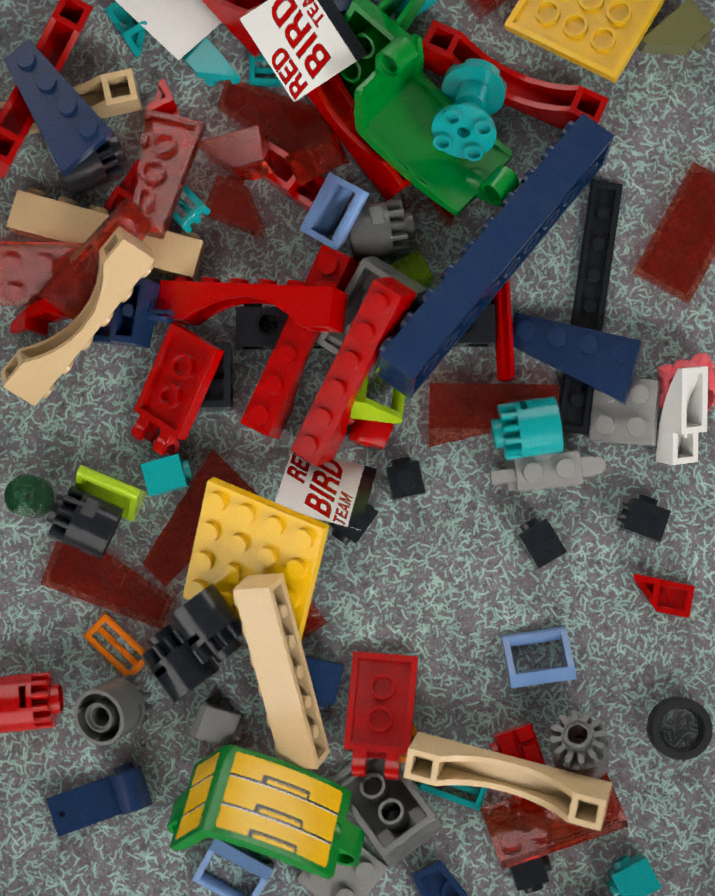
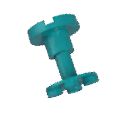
M471 58L466 59L465 63L457 66L455 63L446 71L441 91L454 104L440 110L433 119L431 132L433 135V145L437 150L474 162L480 160L483 154L493 147L496 141L497 130L490 116L502 107L507 85L506 81L504 80L503 82L499 75V69L492 63L482 59Z

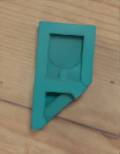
M114 2L105 8L104 11L137 59L141 57L146 29L140 24L147 25V22L142 21L138 23L117 2Z
M207 37L182 57L197 77L204 79L207 86H216L218 81L230 80L232 84L241 82L236 71Z

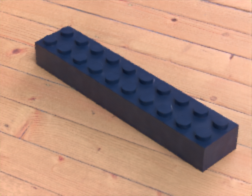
M582 114L576 122L571 120L567 123L560 134L562 139L557 145L550 144L541 156V164L536 169L531 167L522 178L521 183L523 185L517 192L512 190L505 197L501 204L503 209L497 216L493 214L489 216L481 228L483 233L477 240L472 238L467 242L461 252L463 257L455 265L452 262L447 266L441 275L442 282L437 288L430 287L420 300L421 307L415 314L410 311L399 326L401 331L395 338L389 336L381 345L378 351L380 353L378 360L379 377L408 399H411L604 166L614 135L585 114Z

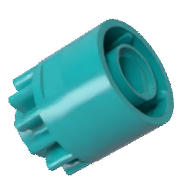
M555 396L497 405L498 418L491 419L492 436L495 448L502 447L506 460L563 452L562 424Z

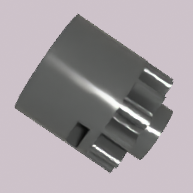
M401 199L364 204L349 233L353 259L359 262L363 258L373 255L377 258L408 254V240L415 239L411 210L404 211Z
M118 674L80 695L74 706V721L81 735L93 744L109 745L146 722L148 717L145 713L152 710V705L145 703V700L151 697V693H143L141 690L144 686L143 681L132 684L134 680L132 674L124 678Z
M572 710V717L569 718L561 714L559 716L560 723L558 725H551L552 734L549 738L554 767L600 779L608 769L610 760L607 732L602 727V721L600 719H592L589 711L585 712L584 716H578L577 710Z

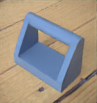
M329 172L299 230L340 252L370 193ZM354 192L355 195L331 239L330 236Z
M566 626L501 635L510 688L577 679ZM561 640L565 666L523 672L515 671L511 647Z
M214 839L192 881L219 896H247L204 872L213 854L216 853L260 877L251 896H259L275 865L244 847Z

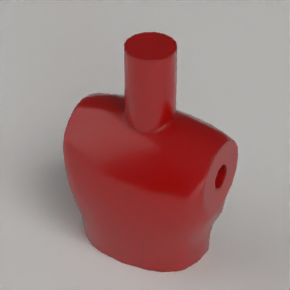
M349 417L348 425H350L348 440L362 447L376 448L383 451L394 424Z

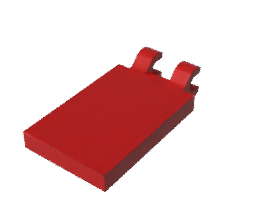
M171 323L133 410L140 415L131 430V435L139 441L145 438L153 442L158 433L157 429H159L161 432L153 444V450L160 455H164L165 452L171 456L177 454L180 447L178 439L186 440L224 351L180 324Z
M353 651L343 748L344 751L353 752L352 776L366 777L367 758L385 759V779L399 780L400 756H407L408 747L412 740L418 656Z

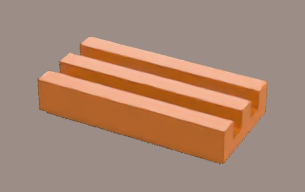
M105 612L83 637L125 677L132 674L134 678L146 663L143 659L138 661L102 625L106 622L141 656L146 650ZM96 631L134 666L131 670H128L93 636Z

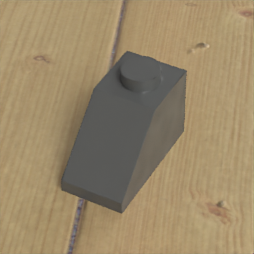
M205 700L200 705L189 736L223 746L231 745L232 740L239 742L246 723L240 721L242 713Z

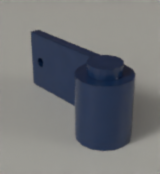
M133 762L122 764L114 768L115 774L46 798L58 837L153 804L141 766L134 767Z

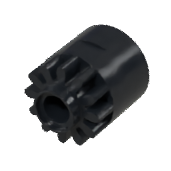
M114 133L110 139L66 176H63L73 197L125 176L120 163L126 161L127 158L116 134Z
M71 486L67 495L62 496L58 494L52 503L46 518L47 522L52 523L48 537L101 560L117 530L124 508L75 486Z
M214 584L209 585L192 597L167 618L201 664H204L212 657L220 663L242 646L238 640V637L243 634L242 622Z
M171 624L146 641L151 649L141 656L174 703L220 669L213 658L201 664Z

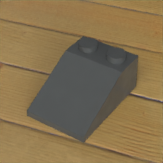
M374 255L363 258L344 291L348 296L343 333L321 332L316 343L337 355L374 279L391 276L417 292L407 314L410 311L415 313L421 298L428 289ZM398 327L391 337L395 338L401 331V328ZM380 354L367 374L369 377L373 376L379 367L378 360Z
M367 758L366 777L352 776L351 763L329 780L352 792L349 811L382 858L392 868L441 831L443 826L411 781L403 778L404 772L401 768L399 770V780L385 779L386 760Z

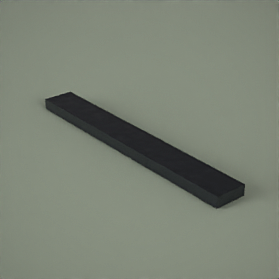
M591 180L570 325L602 332L623 188L622 184ZM565 374L562 377L558 405L562 432L587 436L594 389Z

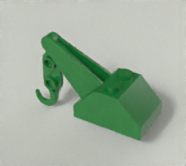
M370 0L352 1L344 18L367 52V55L338 74L354 101L356 88L375 71L376 55L397 35L410 38L411 35L406 31L426 0H410L395 22L390 16L405 0H382L377 6Z

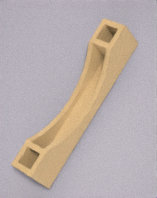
M132 68L102 74L73 87L101 119L143 110L137 81ZM0 102V112L6 102ZM35 121L28 135L40 133Z
M118 226L99 250L97 281L90 299L80 314L67 327L54 336L37 344L19 348L0 372L3 388L33 406H36L42 398H47L54 388V383L61 374L65 375L69 372L74 363V358L81 350L85 351L91 345L97 330L110 322L116 307L121 302L129 299L134 285L141 277L144 278L151 272L155 261L151 247L121 226Z
M419 731L408 747L403 778L432 786H475L507 792L545 807L568 823L601 831L613 784Z

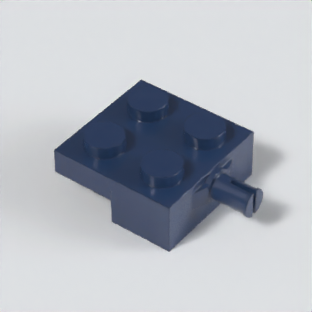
M139 279L134 285L129 299L121 302L116 307L110 322L97 330L92 342L150 348L155 322L172 323L173 318L167 316L174 317V312L171 309H157L160 284L148 279Z

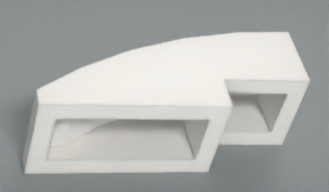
M708 366L677 369L664 401L660 418L656 462L669 465L698 462V433L707 432Z

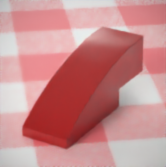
M260 135L241 159L244 165L307 212H309L325 179L312 172L306 164Z

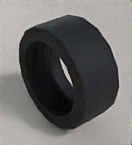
M677 696L663 699L653 707L648 717L647 733L650 742L657 751L671 759L685 761L696 758L707 749L712 739L713 725L710 715L701 704L692 699ZM686 709L697 719L699 726L698 735L689 746L682 748L673 747L663 739L660 730L661 721L671 710Z

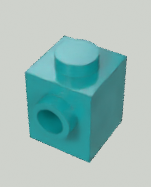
M179 454L140 464L148 495L152 498L190 487L188 480L193 478L189 461H183L182 456Z
M642 853L632 858L629 855H625L611 863L613 868L607 871L611 880L607 881L606 885L612 896H647L662 888L647 858Z

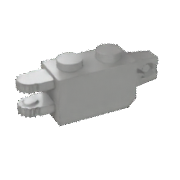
M579 451L517 458L505 462V470L490 471V485L507 484L508 491H515V493L579 486L583 484V478L596 477V475L599 476V474L605 472L607 464L600 456L580 457Z

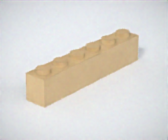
M28 188L27 192L17 190L6 225L12 233L99 256L100 248L117 227L121 226L151 247L155 258L151 271L172 277L185 276L192 278L196 282L206 247L204 241L199 240L200 235L193 232L188 234L185 230H182L181 234L170 232L168 226L157 222H151L150 226L138 223V218L121 213L119 217L108 215V210L95 205H89V209L77 206L76 201L66 197H59L58 201L46 198L47 194L33 188Z
M283 573L247 575L233 589V599L240 614L243 636L248 643L250 662L257 676L259 695L263 698L267 724L271 727L275 742V753L279 756L280 760L301 768L318 769L330 753L284 575Z

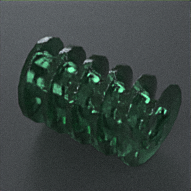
M29 474L13 478L7 484L4 492V499L8 509L14 514L29 518H41L48 514L55 500L51 485L44 479ZM34 493L33 499L26 500L27 494Z

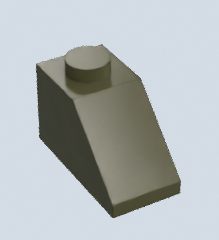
M686 0L642 38L637 49L641 53L686 56L693 49L698 53L711 41L709 34L715 26L691 0Z

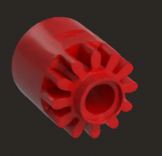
M51 671L0 676V734L56 727L57 714L63 713L64 700L61 684H54Z

